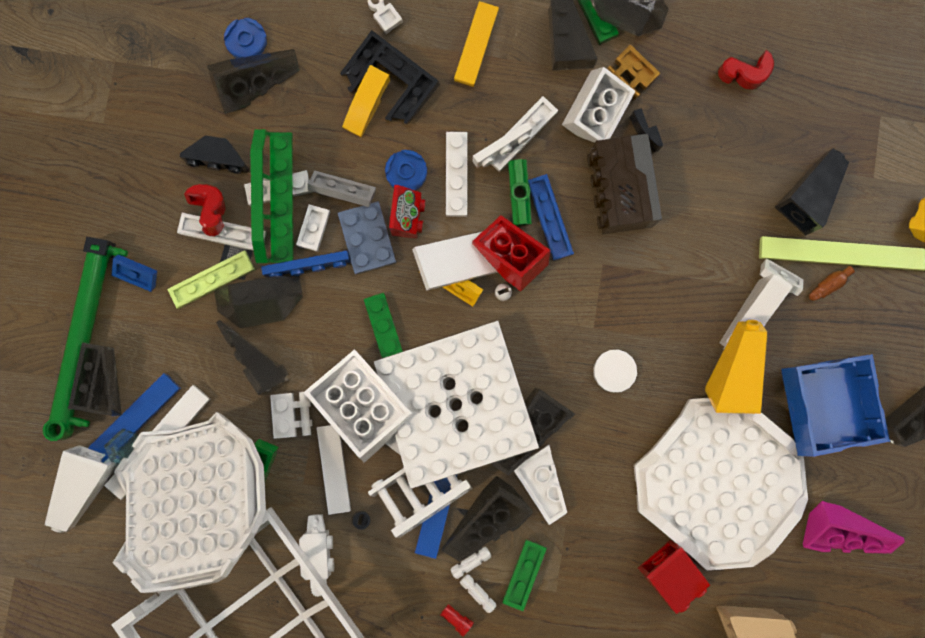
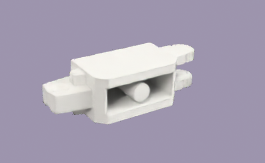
M313 514L308 516L307 532L299 539V546L327 584V579L331 572H334V558H330V549H333V536H329V530L325 528L323 514ZM300 566L301 576L305 580H310L308 575ZM310 580L312 594L315 597H321L320 592Z

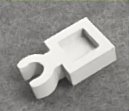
M368 0L369 8L376 12L373 14V17L385 34L403 23L401 16L391 3L385 6L384 0H378V4H373L371 0Z

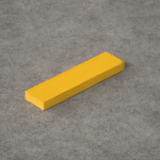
M479 1L454 81L474 87L499 7Z

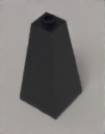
M834 148L826 152L775 206L805 236L823 228L827 223L849 164L843 153Z

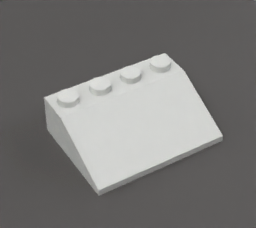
M355 349L303 392L363 463L374 455L412 414Z

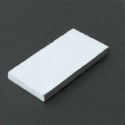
M482 232L421 245L412 249L426 291L498 273L472 244V241Z

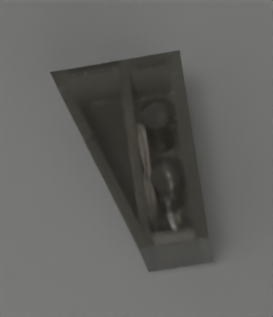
M82 343L68 406L69 409L109 416L122 415L113 347Z

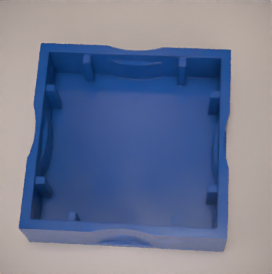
M873 354L781 369L798 456L815 457L840 452L849 447H865L890 442L884 410L879 399V384Z

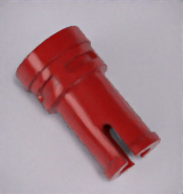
M450 604L440 614L441 617L455 627V630L462 637L467 634L474 624L472 620L466 616L463 617Z

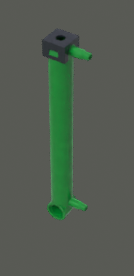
M86 236L83 249L86 252L83 271L49 420L43 426V435L50 441L66 440L72 436L74 426L89 427L90 425L89 420L74 417L109 258L113 259V256L117 255L123 257L128 255L127 250L115 247L116 244L108 240ZM58 424L61 427V432L59 435L56 432V427Z

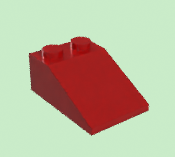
M502 215L472 241V244L504 280L519 291H522L549 265L550 249Z

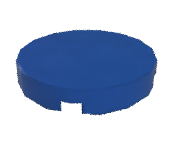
M251 18L232 21L224 33L227 50L240 60H252L259 57L267 45V36L263 27Z
M401 150V152L390 156L386 162L385 174L391 187L394 188V185H400L416 191L422 187L426 180L427 166L420 154L411 150Z

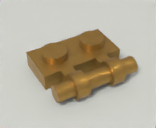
M629 45L616 58L615 63L619 66L617 70L611 65L607 68V70L635 90L632 97L634 100L640 96V93L635 89L638 85L645 91L661 74L632 45ZM624 72L633 79L631 83L621 76Z

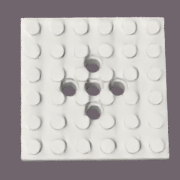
M498 321L374 361L378 376L412 413L394 433L410 489L539 448ZM454 379L455 387L447 390L445 387L446 382ZM476 393L483 395V400L479 404L472 402V397ZM455 400H461L462 407L458 411H453L451 406ZM439 406L441 414L433 418L431 411L434 407ZM466 420L468 422V429L460 432L458 424Z

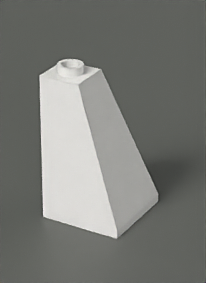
M80 445L63 451L45 525L52 527L51 530L59 533L67 532L75 527L121 462V458L110 456L103 463L101 460L106 456L105 454Z

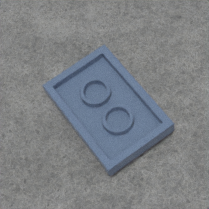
M379 201L371 203L370 207L360 206L338 212L355 275L396 264Z

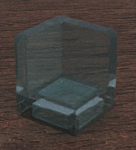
M121 429L104 445L110 461L119 464L123 458H128L134 450L132 445L139 435L127 429Z

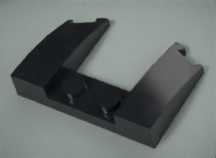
M371 30L340 74L342 77L347 75L351 86L347 88L353 94L360 86L369 66L376 67L378 64H381L408 85L385 119L392 122L393 118L403 119L404 124H408L440 86V83L436 78Z

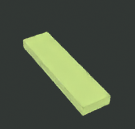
M244 250L167 290L176 308L180 309L255 271V268L247 252Z

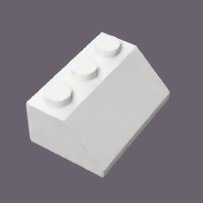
M605 67L592 70L562 125L578 137L594 143L597 140L610 139L635 90Z

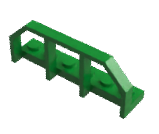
M254 129L250 156L251 241L256 263L293 261V133ZM266 137L270 138V176L263 173V149ZM263 181H270V215L263 214ZM263 220H271V258H267Z

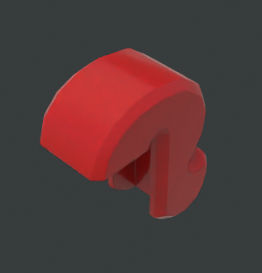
M765 50L759 57L756 67L730 57L718 69V76L727 84H730L735 79L739 86L744 89L754 90L760 87L771 75L774 68V59L772 54Z
M197 184L189 187L184 193L187 203L203 206L199 223L203 226L202 231L207 236L220 234L224 227L221 216L224 215L226 210L222 192L217 187L208 184Z

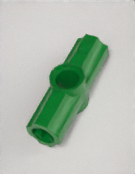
M517 159L508 161L509 196L511 199L513 224L516 226L531 225L527 160ZM522 188L525 191V197H516L514 190Z

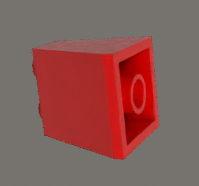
M669 540L638 567L643 576L676 614L686 611L690 607V603L695 598L702 597L710 586L683 548L672 540Z

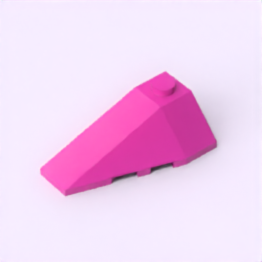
M821 501L809 513L803 547L820 552L842 549L843 553H850L851 550L863 549L865 553L891 554L905 540L903 537L840 505Z

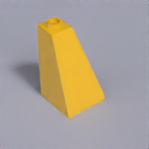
M757 320L738 321L705 387V392L716 413L761 414L767 331L762 323Z

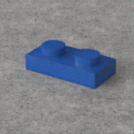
M121 255L113 258L112 276L150 292L156 287L157 270Z

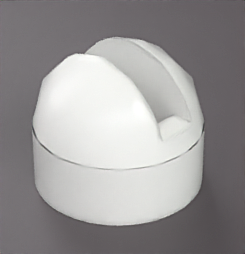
M499 284L495 289V297L500 301H506L512 295V289L507 284ZM508 288L509 292L499 295L498 291Z

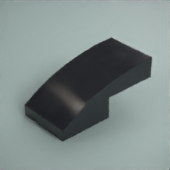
M642 108L634 110L630 115V120L638 135L648 134L651 150L658 152L662 148L663 142L657 125L648 128Z

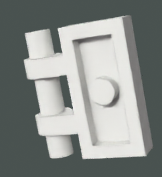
M299 392L300 401H294V393L270 395L274 439L296 437V428L302 427V436L311 435L310 426H313L309 415L311 401L308 400V397L303 392ZM295 408H300L301 421H296Z

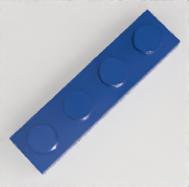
M341 251L261 266L265 277H269L270 280H277L283 278L282 275L291 273V276H298L304 274L306 270L320 272L324 271L325 267L328 266L342 268L346 266V263L351 262L348 251Z

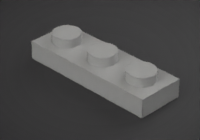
M314 171L308 182L307 190L370 207L376 187Z

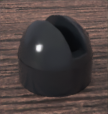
M358 511L353 515L352 523L355 528L363 530L369 526L370 517L365 511ZM360 514H363L362 520H361V525H359V524H358L359 515H360Z

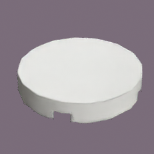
M609 350L601 354L596 360L593 367L594 378L597 384L604 390L622 392L630 388L635 382L637 365L627 352Z

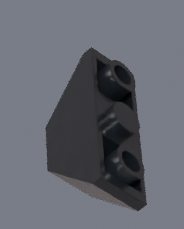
M205 135L180 153V158L186 162V165L198 168L199 165H204L208 169L220 171V168L228 169L229 172L234 174H241V171H249L246 163L226 138Z

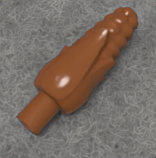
M848 266L843 271L832 272L809 294V299L815 301L821 297L825 298L827 295L840 289L846 284L847 278L855 273V270Z

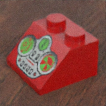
M394 185L389 224L392 236L417 239L418 233H422L423 220H420V212L425 211L426 200L422 199L421 192L400 185Z

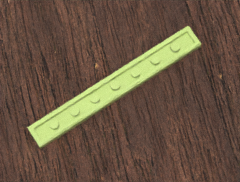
M760 237L759 259L767 258L771 260L925 271V249Z

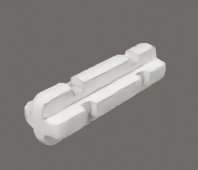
M483 547L478 550L479 553H474L461 561L460 565L456 564L451 568L452 575L458 579L464 575V572L468 573L482 564V561L485 562L490 559L491 553L488 548Z
M467 574L461 579L460 584L465 589H468V593L480 605H483L482 608L487 613H491L496 608V603L491 598H488V594L477 583H474V579Z

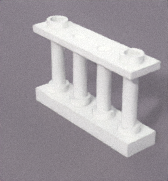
M403 468L385 481L381 479L375 482L368 493L372 497L379 494L396 522L394 523L396 527L391 531L395 538H401L473 488L467 480L463 482L461 479L458 480L456 475L447 477L451 484V490L445 494L438 490L434 482L425 484L433 497V502L425 506L420 503L414 491L410 489L409 483L405 479L406 472ZM396 482L414 508V515L408 519L402 516L386 490Z

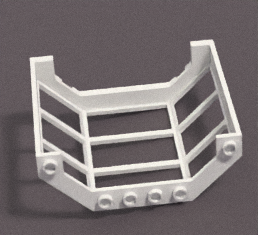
M272 507L266 510L257 533L271 524L295 559L277 570L255 538H253L249 545L271 576L208 623L186 591L181 589L158 592L159 597L155 593L112 624L120 638H141L133 625L177 593L201 627L188 638H200L203 634H206L208 638H218L212 627L272 582L276 581L299 615L269 638H281L302 621L306 623L315 638H325L310 616L327 606H330L352 638H365ZM299 564L324 598V600L307 610L304 609L282 578L284 574Z

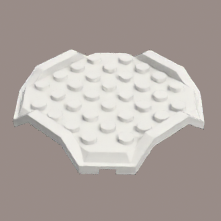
M709 398L688 399L678 418L653 448L634 464L638 512L676 544L681 546L685 552L706 570L754 567L775 552L800 521L808 501L804 456L797 455L795 441L763 413H716Z
M218 412L206 422L172 431L141 432L132 445L134 450L130 456L123 458L114 471L126 495V541L112 563L122 573H126L132 579L131 583L140 593L181 590L217 583L229 575L256 535L266 513L264 465L252 439Z

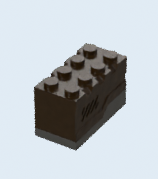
M648 134L597 140L591 148L590 154H587V162L594 172L590 176L592 188L595 187L597 195L594 196V206L600 210V216H597L598 229H602L603 235L654 227L662 220Z

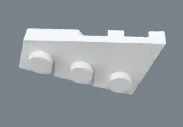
M549 445L512 468L549 525L567 513Z

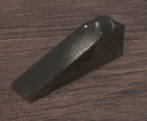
M495 476L477 497L442 547V551L460 562L481 550L482 546L492 540L494 542L500 539V535L507 531L518 529L530 517L533 511L511 485Z

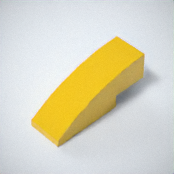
M372 65L369 66L342 126L344 129L362 137L381 103L380 98L390 82L389 74Z

